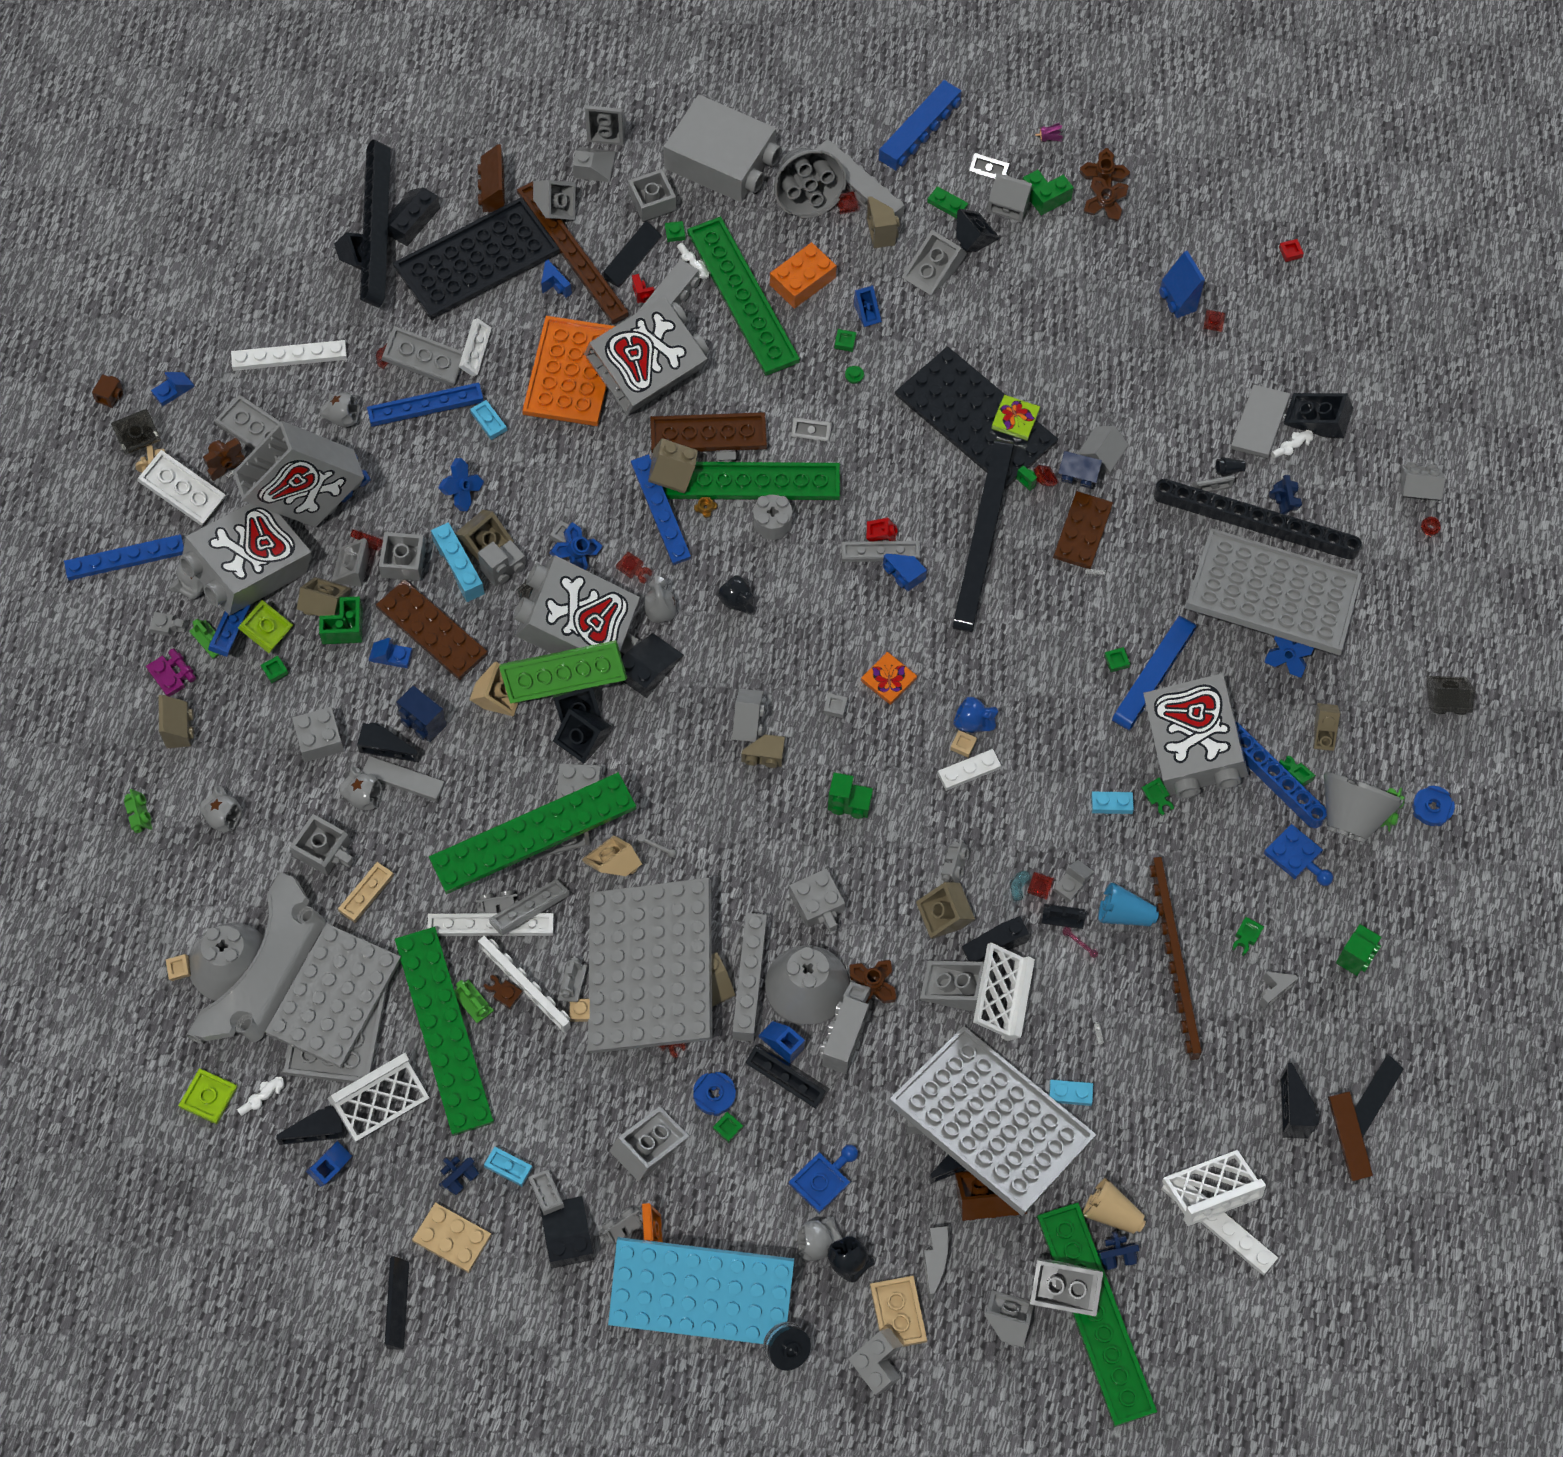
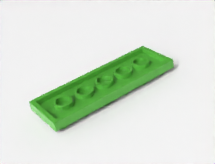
M617 640L503 663L499 666L510 704L627 679Z

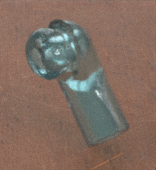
M1026 871L1018 872L1010 881L1013 901L1023 899L1021 888L1030 878Z

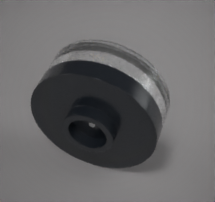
M782 1322L775 1325L767 1333L763 1343V1350L765 1356L775 1367L780 1370L789 1371L798 1368L806 1361L810 1354L811 1341L809 1336L797 1324Z

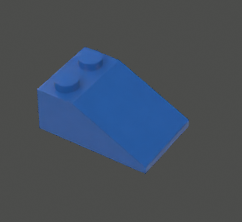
M1188 251L1183 252L1162 279L1159 288L1161 297L1166 299L1169 311L1174 313L1176 318L1197 311L1205 281Z

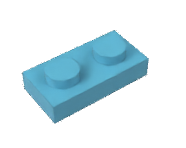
M487 400L470 409L471 414L490 440L507 431L506 425Z
M1092 791V813L1133 814V792Z
M1050 1080L1049 1096L1057 1103L1092 1106L1093 1083Z
M495 1146L484 1163L485 1168L521 1187L533 1169L532 1165Z

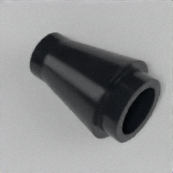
M1226 457L1217 459L1215 463L1216 473L1221 474V476L1244 472L1246 467L1244 460Z

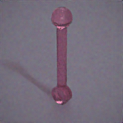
M1063 928L1062 933L1064 936L1072 938L1088 951L1092 958L1097 957L1098 952L1096 950H1092L1073 935L1070 928Z

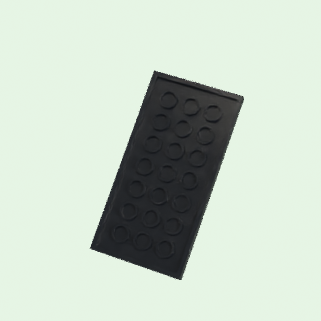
M520 197L393 262V266L430 320L559 254L560 249L524 199Z
M948 346L895 391V395L986 473L995 439L1013 442V454L1005 489L1016 480L1018 469L1023 465L1028 469L1058 442V438L1037 420L1034 423L1028 441L991 429L1001 401L1006 394Z

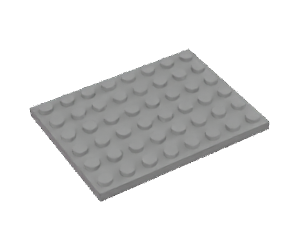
M1211 528L1185 608L1309 647L1341 655L1362 573Z
M709 878L590 892V1019H588V1051L590 1053L712 1040L711 880Z
M965 1026L936 1052L888 1101L892 1108L1021 1216L1030 1209L1097 1135Z

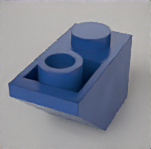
M888 553L884 555V570L888 574H892L895 577L896 583L901 588L904 587L907 592L926 579L927 570L915 556Z
M772 1021L758 1035L761 1040L789 1064L804 1050L805 1040L789 1026Z
M337 1140L306 1172L322 1187L348 1162L352 1155Z

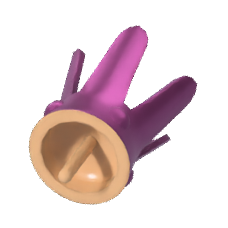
M1057 123L1049 127H1040V134H1035V136L1040 135L1041 142H1046L1047 140L1062 142L1060 139H1063V136L1058 135L1062 125Z

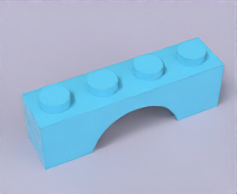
M449 522L432 529L433 542L441 557L445 558L451 568L466 602L484 595L483 583Z

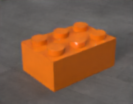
M811 242L770 272V286L795 309L836 278L837 265Z

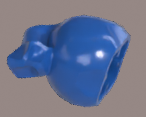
M966 697L957 710L953 725L958 730L968 733L992 731L996 728L995 717L998 710L996 707L985 708L984 704L975 697Z

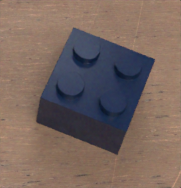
M1064 451L1058 477L1064 483L1073 484V481L1079 482L1081 487L1091 489L1092 486L1096 487L1102 460Z
M412 686L396 702L401 723L407 728H413L415 734L422 740L427 739L431 742L447 726L443 708L415 686Z

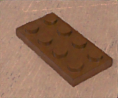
M1076 491L1053 558L1091 570L1113 502Z

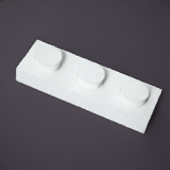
M478 318L472 321L459 364V368L471 376L478 375L491 332V327Z
M991 749L941 769L937 774L947 791L1001 769V764L994 750Z

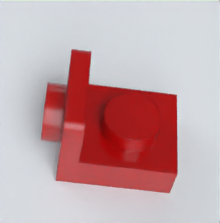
M639 274L632 275V286L637 303H645L655 291V288H646L644 280L641 281Z
M889 518L867 521L866 539L868 541L883 539L896 541L898 529L896 524Z

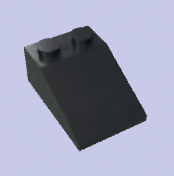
M1293 393L1283 423L1286 426L1303 431H1312L1313 434L1322 437L1344 438L1353 406L1348 393Z
M652 633L622 657L627 679L622 682L647 698L681 660L684 654Z
M1287 1063L1280 1076L1282 1138L1308 1139L1312 1132L1315 1131V1127L1319 1125V1113L1316 1112L1315 1104L1294 1065Z
M583 1196L562 1200L564 1208L547 1215H543L540 1208L551 1269L594 1260Z

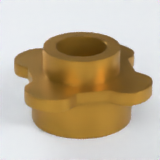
M702 497L699 499L698 504L694 506V511L700 512L705 518L711 516V512L717 508V504L709 497Z

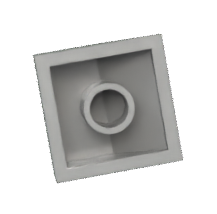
M533 181V200L545 218L575 220V182Z

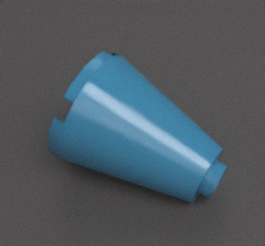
M1110 882L1104 891L1106 897L1104 901L1101 900L1098 920L1100 922L1136 926H1151L1152 923L1155 924L1157 922L1159 912L1156 911V906L1116 883Z

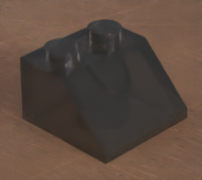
M147 408L111 423L115 436L125 455L161 441Z
M1427 676L1428 705L1434 713L1446 714V712H1454L1458 715L1473 713L1475 689L1467 677Z

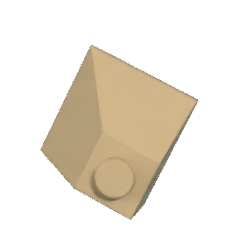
M494 662L475 683L470 701L483 709L514 716L518 702L510 704L500 672V664Z
M612 836L582 859L585 864L601 873L621 876L633 874L642 865L632 846L616 836Z

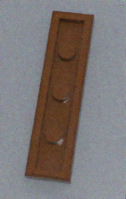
M1350 1091L1328 1096L1350 1181L1373 1176Z

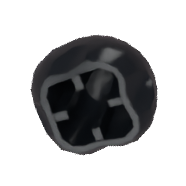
M735 575L720 587L718 597L729 609L753 614V595L750 586L743 577Z
M847 1236L831 1243L828 1248L827 1257L829 1264L839 1276L848 1282L858 1281L867 1269L875 1265L874 1259L868 1255L867 1248L855 1237Z

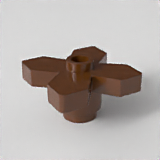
M1105 148L1098 154L1097 164L1087 162L1080 167L1079 171L1085 179H1093V177L1103 178L1109 187H1111V180L1123 182L1130 176V171L1124 165H1115L1113 162L1114 154L1108 148Z
M1093 177L1090 189L1096 197L1086 201L1084 213L1096 215L1104 209L1108 219L1119 221L1122 209L1117 201L1126 198L1129 186L1118 182L1113 187H1109L1103 178Z
M237 438L232 439L226 444L220 440L212 442L208 447L209 453L203 456L204 462L209 468L207 471L212 481L223 476L227 469L238 467L245 460L241 452V443Z
M890 960L878 961L875 967L867 969L862 963L849 965L850 979L860 985L870 987V995L865 1003L868 1004L873 995L883 1004L896 1002L895 987L885 982L892 975Z

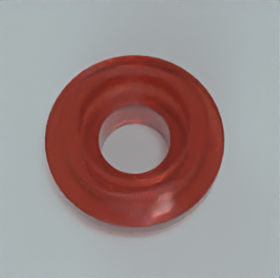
M1435 517L1425 518L1421 523V530L1426 535L1433 536L1440 531V522Z

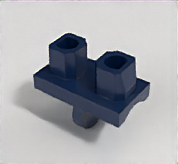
M1284 475L1283 479L1273 485L1274 489L1269 492L1270 499L1276 500V503L1279 504L1281 514H1287L1290 510H1298L1302 506L1301 499L1293 496L1298 491V482L1291 481L1290 475Z
M455 1156L449 1161L445 1157L442 1160L445 1167L440 1172L444 1176L449 1171L451 1173L438 1185L442 1189H447L453 1195H457L464 1188L457 1180L461 1174L469 1182L479 1174L473 1165L474 1160L471 1157L466 1158L456 1168L455 1165L460 1162L459 1158Z
M1116 1231L1111 1232V1239L1104 1240L1105 1246L1113 1245V1247L1097 1250L1104 1269L1117 1268L1115 1256L1122 1255L1124 1265L1137 1264L1136 1252L1140 1251L1138 1244L1120 1245V1243L1127 1242L1126 1236L1118 1237Z

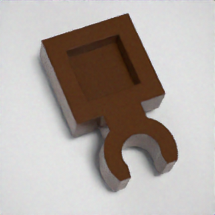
M491 975L490 979L495 984L493 986L484 984V989L490 993L495 992L493 998L511 1010L522 996L523 991L507 980L500 984L498 978Z

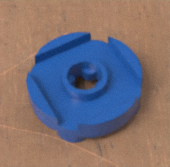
M1428 786L1425 789L1419 790L1415 795L1412 803L1413 815L1426 825L1442 826L1453 815L1455 803L1450 798L1447 790L1439 786ZM1432 802H1435L1436 807H1438L1439 809L1433 810L1429 807L1428 804H1432Z
M706 1073L694 1085L693 1099L695 1104L706 1114L719 1116L727 1112L735 1102L736 1090L734 1083L724 1073ZM718 1089L719 1097L711 1098L709 1091Z

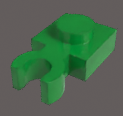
M1289 755L1285 761L1282 759L1279 761L1303 787L1311 783L1316 776L1302 763L1295 764L1294 759Z
M1160 778L1141 788L1151 806L1157 803L1158 813L1161 816L1165 814L1162 810L1163 806H1168L1170 811L1174 809L1173 804L1165 799L1170 794Z
M1245 917L1235 935L1239 939L1234 942L1232 950L1234 951L1237 946H1242L1244 949L1242 956H1245L1249 950V944L1255 945L1264 926Z

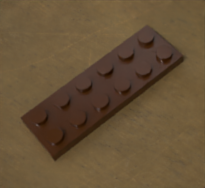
M765 412L650 416L652 453L661 438L696 449L698 452L767 449Z
M405 579L376 604L377 609L458 680H461L488 655L487 650Z

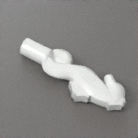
M683 243L678 244L677 248L682 254L681 258L683 261H690V265L699 269V278H709V272L703 261H697L695 254L689 252Z
M1309 430L1301 433L1293 432L1292 441L1283 442L1280 448L1271 452L1272 457L1275 459L1283 454L1291 455L1294 451L1293 448L1300 447L1304 441L1309 446L1313 440V432Z
M276 1077L269 1082H262L259 1089L261 1092L251 1095L248 1098V1102L237 1109L239 1114L243 1116L250 1110L259 1109L262 1106L261 1100L268 1099L274 1091L276 1094H280L281 1089L285 1085L284 1079Z

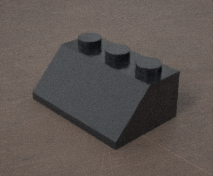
M424 187L410 190L388 215L387 235L408 246L439 211L438 195Z

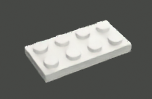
M160 450L137 480L201 526L204 525L226 496L162 450Z

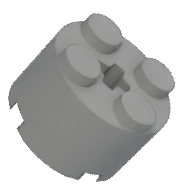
M767 495L757 499L753 509V526L756 532L762 535L763 538L769 540L780 539L790 531L792 526V507L785 496Z

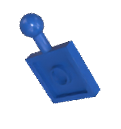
M1292 824L1264 850V854L1293 879H1296L1307 868L1317 876V882L1320 885L1328 886L1333 881V874L1329 870H1321L1313 863L1322 854L1323 849Z
M853 1145L844 1146L841 1156L833 1164L819 1152L789 1181V1185L820 1214L850 1185V1181L838 1170L847 1162H853L857 1159V1148Z

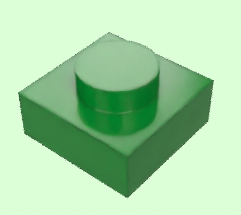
M683 221L665 223L667 242L685 240Z
M838 329L834 349L853 352L857 332Z
M1023 465L1018 469L1016 479L1031 491L1036 487L1037 477L1032 470L1027 469Z
M1124 647L1104 653L1111 673L1130 667Z
M279 656L260 665L271 684L289 674Z
M728 1112L713 1126V1130L728 1143L743 1129V1125Z

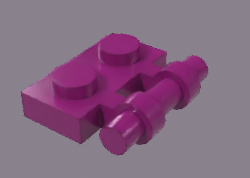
M175 648L168 651V654L171 656V659L168 661L162 655L146 665L148 672L164 694L169 697L185 688L182 683L184 679L187 678L190 683L196 680L193 669L186 665L183 661L184 657ZM176 665H177V666L179 667V669L181 670V671H180L179 673H177V674H176V673L174 672V670L172 669V668L175 667Z

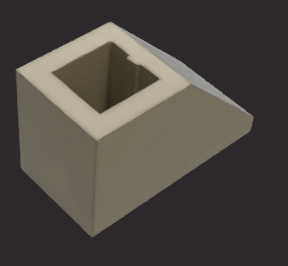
M1317 703L1314 721V749L1334 751L1340 718L1338 705Z
M763 735L742 750L741 762L751 766L762 764L769 768L782 767L785 737Z

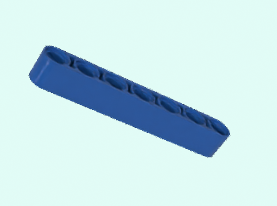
M1178 616L1112 718L1113 722L1129 731L1146 707L1143 693L1158 689L1197 627L1196 624L1182 616Z
M1236 722L1240 742L1248 747H1242L1246 765L1309 827H1320L1326 818L1325 807ZM1254 758H1259L1262 762H1258ZM1268 772H1274L1277 776H1272ZM1283 786H1288L1291 790H1286ZM1297 800H1302L1305 804H1300ZM1312 814H1316V815H1318L1320 818H1319V819L1314 818V817L1312 816Z

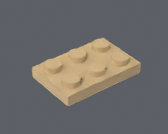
M435 1202L412 1241L469 1273L492 1234Z
M914 1276L871 1283L870 1289L879 1331L890 1328L903 1347L926 1343L927 1337Z

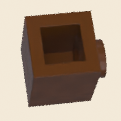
M102 374L92 394L95 402L113 408L117 400L121 399L123 388L118 378Z

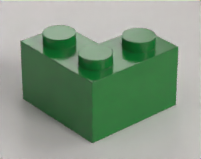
M1039 170L1022 178V180L1032 183L1030 202L1041 216L1072 200L1074 187L1064 174L1050 182L1044 178Z
M360 596L340 597L339 615L319 616V635L322 644L362 643L363 607Z
M833 772L828 797V810L836 815L844 813L856 819L868 818L873 788L853 785L854 776Z
M1359 924L1343 948L1336 964L1356 976L1359 975L1360 971L1365 973L1381 947L1378 944L1381 936Z

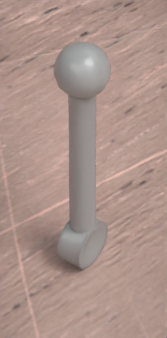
M644 834L638 835V842H645L668 853L670 857L676 856L674 849L669 850L646 839Z

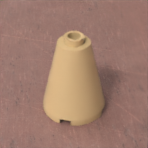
M1102 1179L1095 1188L1097 1191L1094 1195H1090L1083 1209L1084 1216L1132 1234L1136 1231L1140 1232L1146 1223L1144 1214L1109 1180Z

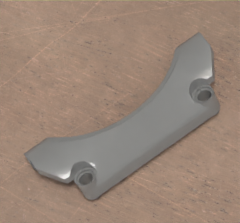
M278 873L267 892L269 906L268 924L264 939L255 958L241 978L224 995L198 1013L186 1034L189 1039L203 1044L204 1041L233 1037L235 1033H240L251 1042H257L264 1036L268 1025L308 956V952H310L326 924V920L318 912L307 906L309 899L293 876L284 873Z

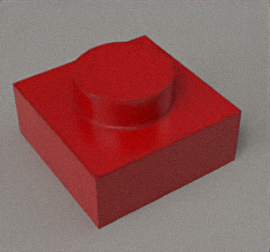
M1298 239L1282 242L1279 245L1285 262L1303 258L1304 253Z

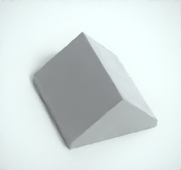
M1099 426L1094 428L1077 454L1102 460L1101 469L1110 474L1129 444L1115 426Z
M365 538L340 548L332 578L333 583L362 587L370 556L368 542Z

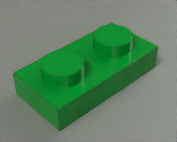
M938 186L927 198V203L956 219L958 209L966 210L968 207L967 202Z

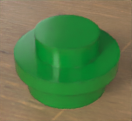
M850 366L845 371V378L850 383L857 384L863 380L864 371L859 366Z

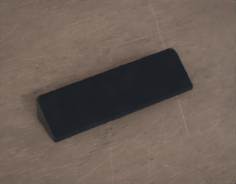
M645 221L604 270V279L620 288L660 240L662 235L650 223Z
M760 1043L755 1045L745 1062L815 1109H817L830 1088L791 1063L789 1064L785 1059Z
M1389 1055L1383 1060L1355 1107L1362 1138L1404 1070Z
M395 1256L390 1258L384 1344L387 1349L402 1350L404 1349L409 1262Z

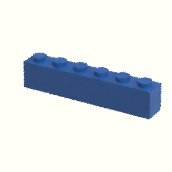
M943 80L879 149V161L895 171L900 166L903 167L908 157L917 152L920 144L928 140L932 131H937L940 123L948 119L954 108L959 107L962 101L961 90Z

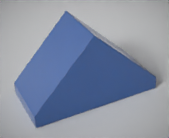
M873 285L855 290L854 307L863 327L882 322Z

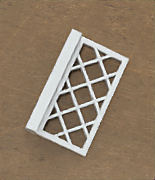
M993 943L987 944L973 1023L1002 1035L1001 1038L1006 1041L1021 1038L1035 959L1029 956L1023 958ZM993 951L997 952L1001 961L995 963ZM1009 959L1015 961L1013 971L1007 961ZM1000 964H1003L1007 973L1003 977L997 967ZM991 970H993L997 978L993 983L989 977ZM1008 977L1011 981L1010 990H1008L1004 979ZM998 983L1003 991V994L998 996L994 988ZM988 989L994 999L988 1002L985 996ZM1003 997H1005L1008 1002L1006 1010L1004 1009L1000 1000ZM994 1003H996V1006L1000 1012L996 1016L994 1015L990 1006ZM984 1009H986L990 1018L988 1021L981 1019ZM1001 1016L1004 1020L1003 1028H1000L997 1021Z
M406 1053L327 1098L331 1106L333 1105L354 1142L429 1099L428 1094L409 1064V1058ZM406 1068L410 1075L408 1083L397 1080L398 1072ZM383 1080L392 1082L390 1094L378 1091L380 1082ZM395 1084L407 1086L404 1098L393 1095ZM410 1088L418 1089L422 1098L417 1101L407 1099ZM363 1092L374 1093L371 1105L360 1102ZM377 1094L389 1097L386 1109L374 1106ZM358 1096L357 1101L351 1100L354 1097ZM392 1098L403 1101L400 1111L389 1110ZM346 1102L356 1104L353 1116L345 1114L340 1106ZM358 1105L370 1108L368 1119L356 1117ZM373 1109L385 1112L383 1121L380 1123L371 1121ZM355 1120L366 1123L364 1132L359 1135L353 1129Z
M1238 1150L1166 1176L1162 1181L1183 1212V1220L1187 1226L1263 1197L1266 1187L1262 1179L1258 1180ZM1235 1158L1240 1166L1236 1168L1226 1165V1163ZM1214 1166L1222 1169L1220 1175L1208 1172V1169ZM1224 1170L1237 1174L1236 1179L1232 1180L1223 1177ZM1195 1173L1203 1176L1202 1183L1189 1179L1190 1175ZM1239 1175L1248 1177L1251 1182L1248 1184L1239 1182L1238 1177ZM1205 1178L1217 1180V1187L1204 1184ZM1177 1180L1185 1183L1183 1190L1174 1187L1171 1182ZM1223 1182L1232 1185L1233 1189L1226 1191L1220 1189L1219 1186ZM1187 1184L1200 1188L1199 1193L1195 1194L1185 1191ZM1202 1189L1215 1193L1214 1197L1207 1198L1201 1196ZM1183 1196L1196 1200L1195 1204L1187 1207L1182 1200Z

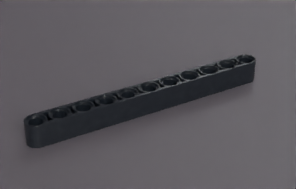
M372 139L366 149L360 300L379 308L384 302L386 287L391 149L389 146Z
M997 439L994 441L953 622V629L973 632L1013 454V442Z
M1160 479L1155 486L1154 499L1159 503L1341 558L1355 559L1362 546L1360 538L1355 535L1172 480Z

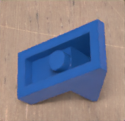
M549 260L545 261L541 282L542 293L554 287L558 294L562 293L567 298L572 294L571 284Z
M165 372L167 380L152 389L151 392L163 407L195 386L184 372Z
M386 638L373 643L369 661L408 669L413 651L409 647L393 645L391 638Z

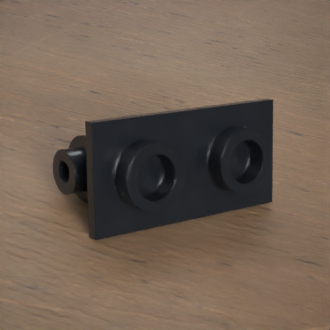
M1044 904L1042 924L1083 929L1086 912L1085 909Z

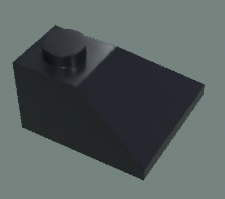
M958 209L956 238L963 250L977 252L999 240L1000 237L979 212Z
M346 232L334 243L340 261L353 267H361L363 234Z
M593 687L553 696L560 723H562L569 708L595 714L601 718Z
M569 708L553 742L584 764L605 741L612 726L595 714Z

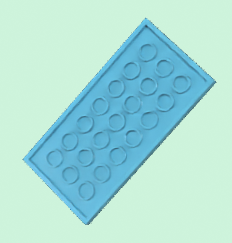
M618 1237L608 1325L768 1345L772 1336L777 1331L787 1327L794 1258Z

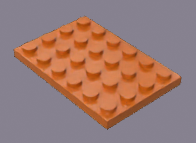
M546 316L522 410L523 415L598 426L607 387L584 353L589 342L615 326Z

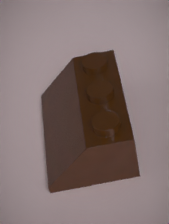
M497 144L481 156V164H477L478 175H481V179H478V190H481V194H478V204L482 205L483 212H493L505 206L503 154L501 144Z
M970 1172L955 1173L958 1204L962 1221L1020 1215Z

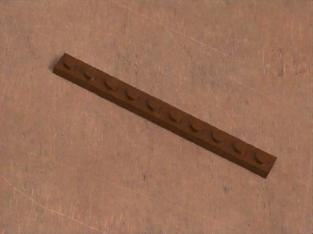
M533 181L517 189L519 197L524 199L559 247L562 256L610 322L615 324L628 317L627 309L561 219L545 218L533 200Z
M1154 857L1148 870L1150 878L1153 877L1154 880L1152 885L1153 895L1158 899L1156 910L1159 912L1158 916H1161L1162 919L1160 930L1166 939L1164 950L1165 954H1169L1170 958L1168 970L1170 974H1173L1174 978L1172 990L1174 994H1177L1178 998L1176 1009L1178 1014L1181 1013L1180 1029L1181 1033H1185L1186 1037L1184 1049L1185 1053L1189 1054L1190 1060H1197L1202 1052L1162 857Z

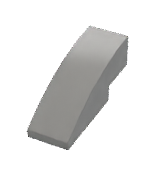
M947 1226L930 1228L931 1250H924L923 1253L928 1299H933L944 1273L948 1254Z

